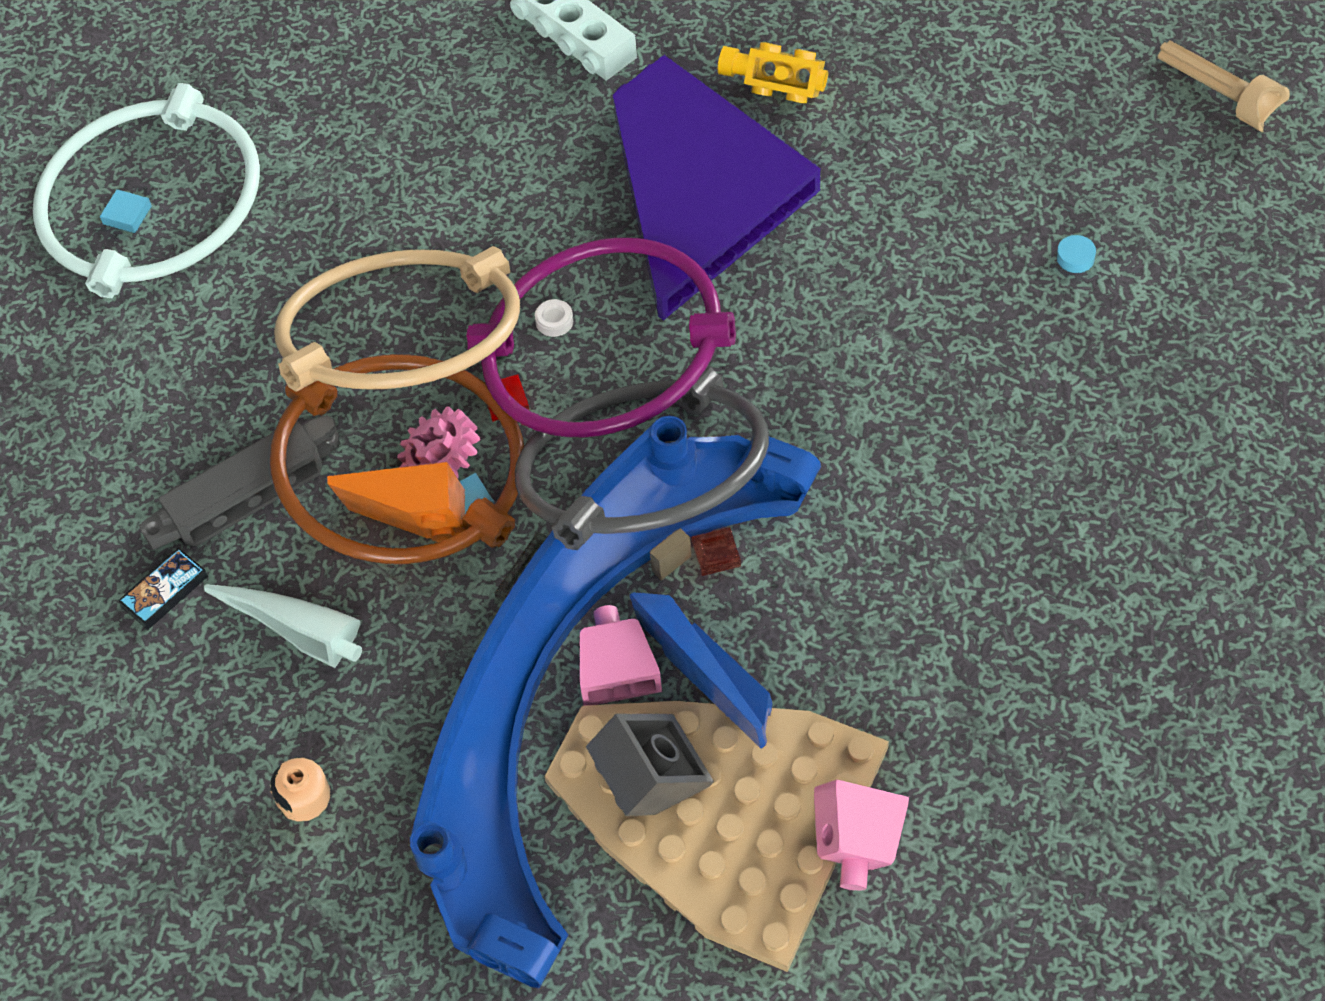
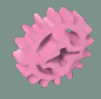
M446 407L442 414L434 409L430 419L426 420L421 416L419 418L420 426L417 429L409 428L407 430L410 434L409 439L403 440L400 443L405 451L397 455V458L402 462L400 467L447 462L456 477L459 478L457 470L460 467L468 468L470 466L466 461L468 456L477 454V450L472 446L480 441V437L475 433L477 426L460 409L454 412L450 407Z

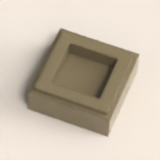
M681 528L674 531L650 550L652 572L660 580H663L692 557L690 536Z

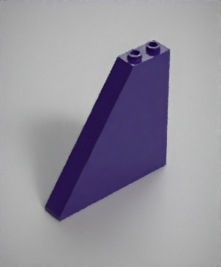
M665 55L653 64L647 65L640 74L627 84L621 85L613 94L615 120L641 239L660 242L685 253L699 264L711 281L820 191V168ZM645 254L657 314L664 321L699 292V289L693 280L677 266L663 259Z

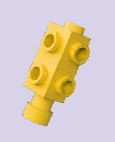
M760 42L759 48H750L749 54L739 53L737 48L723 46L718 61V74L734 77L735 74L745 76L744 84L752 86L751 93L772 96L773 90L786 92V100L798 103H807L808 97H818L819 91L824 92L828 79V70H823L825 61L815 59V52L795 49L794 55L782 53V46L766 42ZM767 62H772L776 68L771 76L765 72ZM802 69H807L810 73L809 80L806 83L799 79V72Z

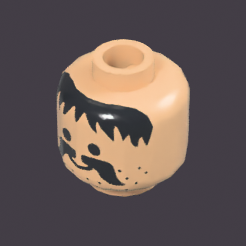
M293 758L282 763L273 773L270 781V792L279 811L285 817L298 822L309 821L318 817L326 809L330 800V787L322 768L313 760Z

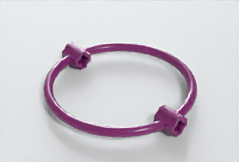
M608 238L586 242L561 251L542 261L514 284L518 291L519 299L553 272L593 256L611 253H638L654 256L677 266L693 280L704 302L705 313H694V315L690 316L689 321L690 342L693 348L699 349L691 364L675 383L646 404L607 419L567 422L546 418L533 413L521 406L507 392L498 373L496 357L508 356V354L513 353L514 340L512 331L498 349L481 360L483 377L493 399L504 412L522 425L538 432L561 437L585 438L613 434L630 429L659 415L683 397L697 382L712 359L716 347H731V345H735L734 315L732 312H721L717 291L711 279L699 264L674 247L640 238ZM504 298L496 306L488 323L468 326L466 334L467 350L485 339L500 323L505 310Z

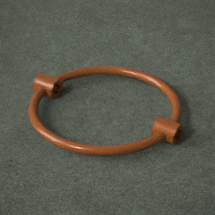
M390 354L358 359L334 369L352 373L414 370L443 361L424 356ZM463 370L445 377L473 392L494 412L508 440L510 466L505 487L495 504L485 497L483 499L477 498L469 506L462 518V526L466 530L434 544L410 548H385L359 543L345 538L322 525L310 515L298 500L291 487L287 473L286 451L288 440L295 423L304 410L313 416H322L331 409L332 403L337 398V388L334 385L315 381L297 392L289 388L288 385L285 386L286 396L292 399V401L286 407L274 431L270 449L271 476L282 505L300 528L321 544L356 559L384 564L421 563L452 555L479 540L491 548L496 546L499 548L508 540L510 533L515 528V519L507 513L518 496L515 485V467L524 447L519 424L496 403L486 383L472 373Z

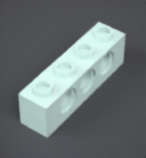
M511 0L510 2L511 10L517 18L521 20L525 18L534 25L542 37H550L558 44L564 54L568 56L572 54L582 62V65L589 73H597L606 81L637 58L635 34L589 0Z

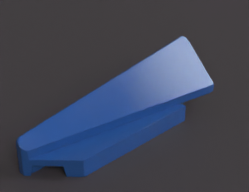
M631 593L630 599L637 620L662 645L665 656L761 749L766 746L768 716H771L773 705L770 693L697 624L691 625L670 595Z

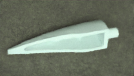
M209 584L204 586L205 592L233 608L254 617L292 643L301 652L336 668L342 657L356 662L361 656L362 647L352 643L360 627V620L311 602L271 592Z

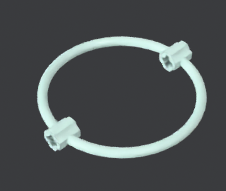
M178 83L177 87L172 89L168 100H155L126 106L89 123L76 132L57 150L41 174L33 199V220L37 235L44 248L58 263L79 275L88 277L85 283L87 288L100 297L113 299L114 295L119 294L124 282H138L167 276L207 257L233 235L254 203L260 180V165L254 143L243 127L232 117L218 109L202 104L204 99L201 92L192 88L190 84ZM161 115L164 123L172 126L174 129L187 131V128L192 126L196 117L218 125L232 136L242 152L245 163V179L241 195L226 220L210 236L191 249L167 260L137 267H131L128 258L120 255L115 250L104 249L101 254H98L93 264L68 252L55 238L48 220V200L54 181L64 165L80 148L106 130L130 120Z

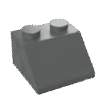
M615 714L586 746L595 762L597 771L605 779L615 796L616 804L623 810L626 816L656 815L703 791L714 783V780L673 714Z

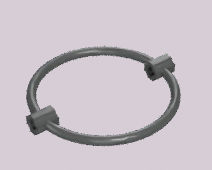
M707 366L697 382L676 403L682 406L688 414L699 415L711 401L722 403L744 416L750 424L753 434L751 450L745 461L730 477L712 490L674 507L641 515L605 517L603 508L597 505L591 497L579 496L564 511L544 501L532 486L531 469L533 462L545 444L554 437V435L538 431L527 441L518 457L515 467V485L523 503L537 516L553 524L554 537L561 541L565 548L579 550L594 533L617 534L656 529L690 519L721 504L743 488L760 468L769 446L768 426L762 413L753 403L742 395L724 388L722 376L717 374L712 366ZM675 381L646 382L609 390L587 398L565 409L551 419L575 422L591 413L616 404L642 398L657 397Z

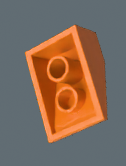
M447 462L327 476V484L349 511L425 538H431V540L436 542L446 540L466 530L462 526V518L465 515V489Z

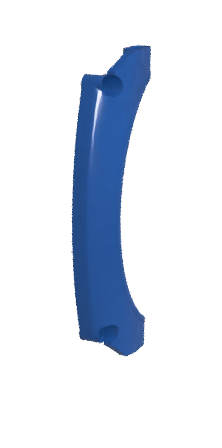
M663 416L657 419L651 427L614 460L581 496L591 497L597 505L603 508L605 517L641 515L671 508L701 496L730 477L747 458L753 439L750 441L739 435L687 438L686 425L681 419L674 416ZM769 436L766 456L750 481L733 496L704 513L672 525L651 530L617 534L594 533L579 550L565 548L564 544L554 537L552 530L537 550L502 603L460 683L430 762L409 839L410 848L419 870L434 878L430 887L453 946L456 949L471 956L477 962L533 988H540L568 937V933L560 925L543 900L527 861L520 832L517 781L518 760L524 727L535 693L552 658L571 630L610 589L624 577L651 560L650 550L677 529L681 528L692 539L722 527L753 519L795 514L821 469L820 461L812 453ZM666 441H675L673 443H664ZM431 844L442 845L440 850L434 854L423 853V850Z

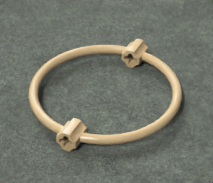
M492 246L474 257L440 250L393 251L363 257L330 269L298 289L279 312L275 323L274 335L278 351L283 357L282 362L278 364L280 374L285 379L288 387L297 392L315 381L352 389L402 388L432 382L463 371L498 349L512 333L518 321L520 299L516 287L507 276L510 273L509 261L504 257L502 250ZM419 264L460 268L461 278L466 282L471 291L478 293L494 284L502 293L505 302V310L500 323L480 343L453 358L414 370L378 374L332 369L330 358L326 355L321 345L313 342L297 351L290 338V328L294 317L311 298L342 280L381 268Z

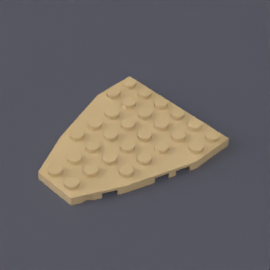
M663 701L581 706L545 774L547 785L558 797L565 801L568 809L578 820L584 823L605 852L641 883L650 886L664 899V903L674 911H679L695 925V929L705 938L788 972L837 863L821 859L817 854L814 788L836 779L871 787L887 752L889 741L811 711L772 708L771 716H768L766 725L767 743L761 749L715 704ZM615 714H673L714 780V783L703 791L656 815L626 816L623 810L616 804L615 796L605 779L597 771L595 762L586 746Z

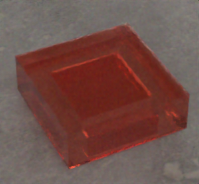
M730 527L691 537L702 576L741 567V559Z

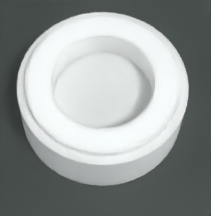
M557 299L543 302L535 311L537 329L542 334L551 337L567 333L573 325L571 307L566 302Z

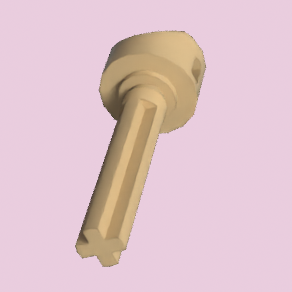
M1171 40L1168 43L1164 42L1160 47L1161 52L1158 54V59L1237 102L1236 117L1260 132H1264V122L1271 113L1289 100V89L1265 75H1259L1248 83Z

